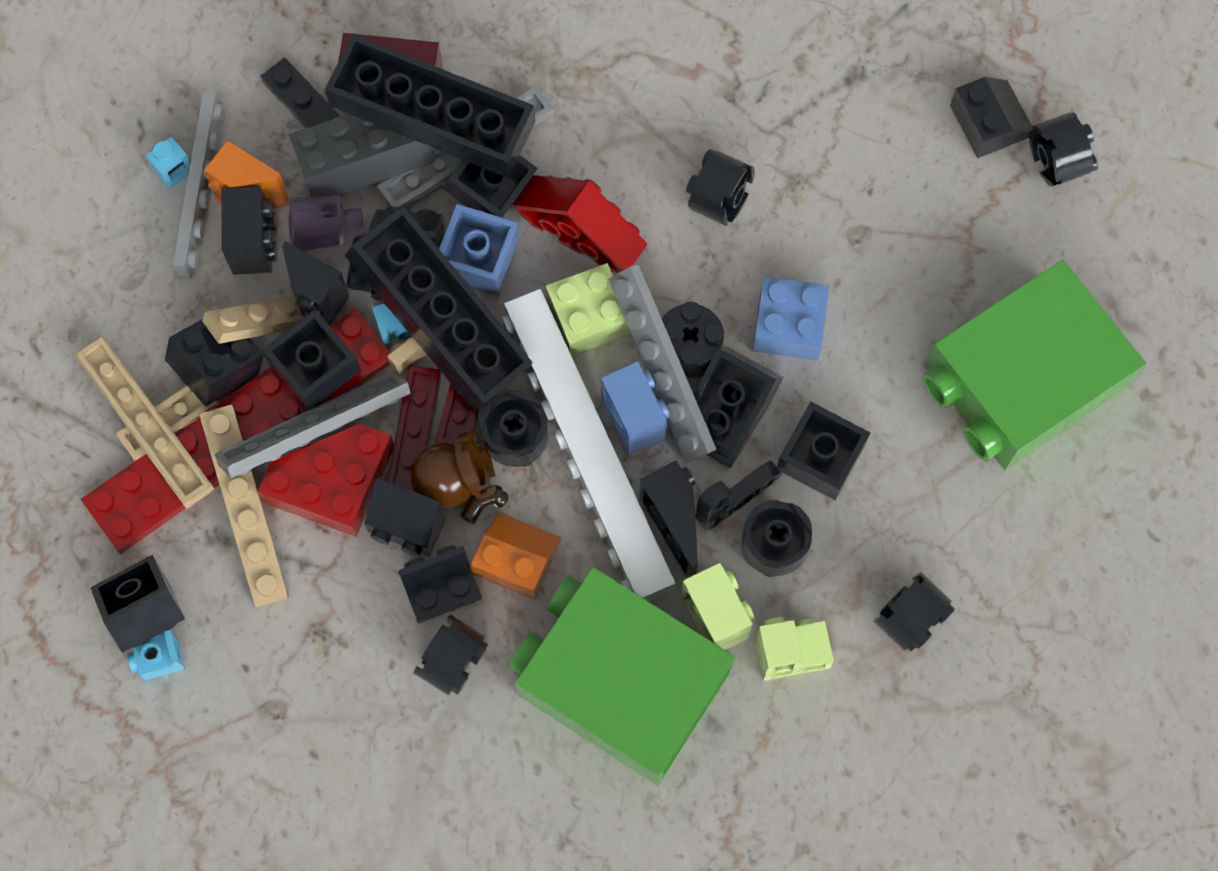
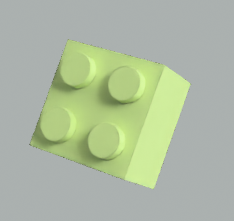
M608 263L546 285L548 304L571 356L631 335L608 280L613 276Z
M719 563L683 580L681 598L700 635L726 650L749 638L752 628L751 620L754 619V615L747 601H740L735 591L739 587L731 570L725 571L722 564Z

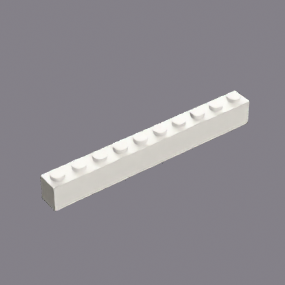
M541 289L504 303L505 316L501 317L503 325L509 334L514 333L518 345L533 362L529 366L531 372L527 374L528 380L534 392L540 390L544 399L540 404L545 411L547 421L553 419L557 428L553 432L556 443L560 450L566 448L570 460L566 461L570 474L574 480L579 478L584 488L580 490L583 503L587 509L593 508L597 517L596 520H593L597 534L600 539L606 538L611 549L607 550V555L614 570L620 568L624 580L620 581L621 585L648 602L674 592L676 583Z

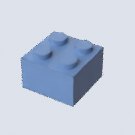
M456 204L439 250L470 287L499 295L520 240L519 223Z
M763 277L753 351L818 360L822 347L829 285Z
M638 362L601 377V400L628 456L665 441L666 428L669 427L666 419L670 417L668 409L662 399H656L652 391L655 388L652 376L648 370L642 371Z

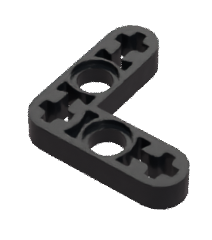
M770 460L730 489L727 488L722 480L716 482L699 496L695 519L706 532L713 529L774 484L781 477V471Z

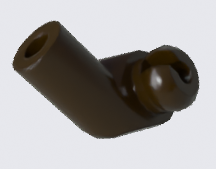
M494 485L496 492L492 496L477 499L472 494L460 517L471 524H475L484 507L491 504L495 507H503L508 501L507 492L503 491L501 486Z

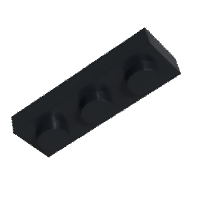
M285 57L260 76L267 88L305 128L340 117L338 112L329 106V103Z

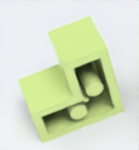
M784 617L768 619L764 621V626H759L755 645L763 681L831 668L834 659L825 621L816 622L814 618H808L794 623V620L785 621Z

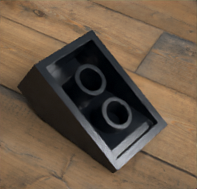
M727 346L717 348L694 393V397L716 447L715 451L706 455L731 468L768 409L784 377Z
M677 460L640 479L639 498L686 578L696 575L698 567L694 489L692 487L695 485V481L688 468H681Z

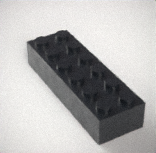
M352 34L324 89L330 107L508 178L536 122L535 109L532 104L355 34Z
M404 206L353 244L345 254L348 261L473 411L484 405L533 363Z

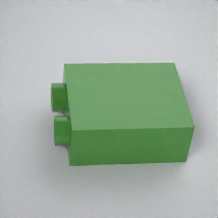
M1062 259L935 343L925 365L928 372L923 375V383L930 396L939 406L947 408L954 404L969 423L963 428V434L972 451L983 461H988L995 457L1002 468L1006 470L1130 386L1146 365V362Z
M594 567L582 583L568 576L559 586L548 605L547 611L557 616L558 620L546 638L542 640L535 634L529 633L510 661L509 668L520 675L515 683L518 696L658 786L732 671L735 656Z

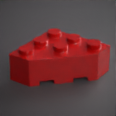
M533 175L512 204L531 226L541 232L545 229L552 235L560 236L558 242L579 255L583 252L590 258L598 259L596 261L597 266L608 263L611 272L620 273L633 266L647 246L645 240L639 235L640 230L621 216L620 208L613 202L608 201L600 193L601 188L590 179L578 180L570 177L558 178L551 175Z
M362 424L352 426L271 461L257 493L264 504L357 537L368 511L374 483L377 478H382L394 446L390 434Z

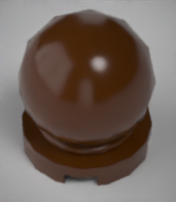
M469 431L458 435L455 445L445 442L432 444L422 450L414 461L410 472L411 485L414 492L441 502L443 510L457 508L467 502L471 494L477 499L494 495L496 487L494 485L491 486L490 478L496 476L485 444L478 446L474 440L477 438V433Z

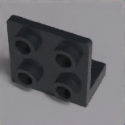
M455 545L444 547L436 552L437 556L423 560V558L410 560L403 565V569L398 570L418 624L482 599L464 546L458 548Z

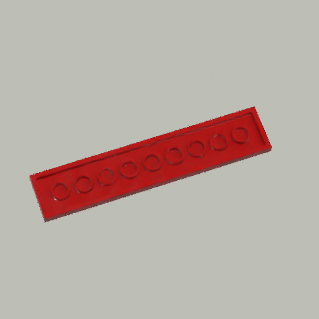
M356 308L334 322L330 327L356 356L361 372L317 406L358 388L390 365L387 357L390 351ZM271 367L211 409L215 410L233 405L243 441L307 411ZM198 418L175 435L211 485L216 488L220 484L201 418ZM147 454L81 498L83 504L120 554L186 509Z

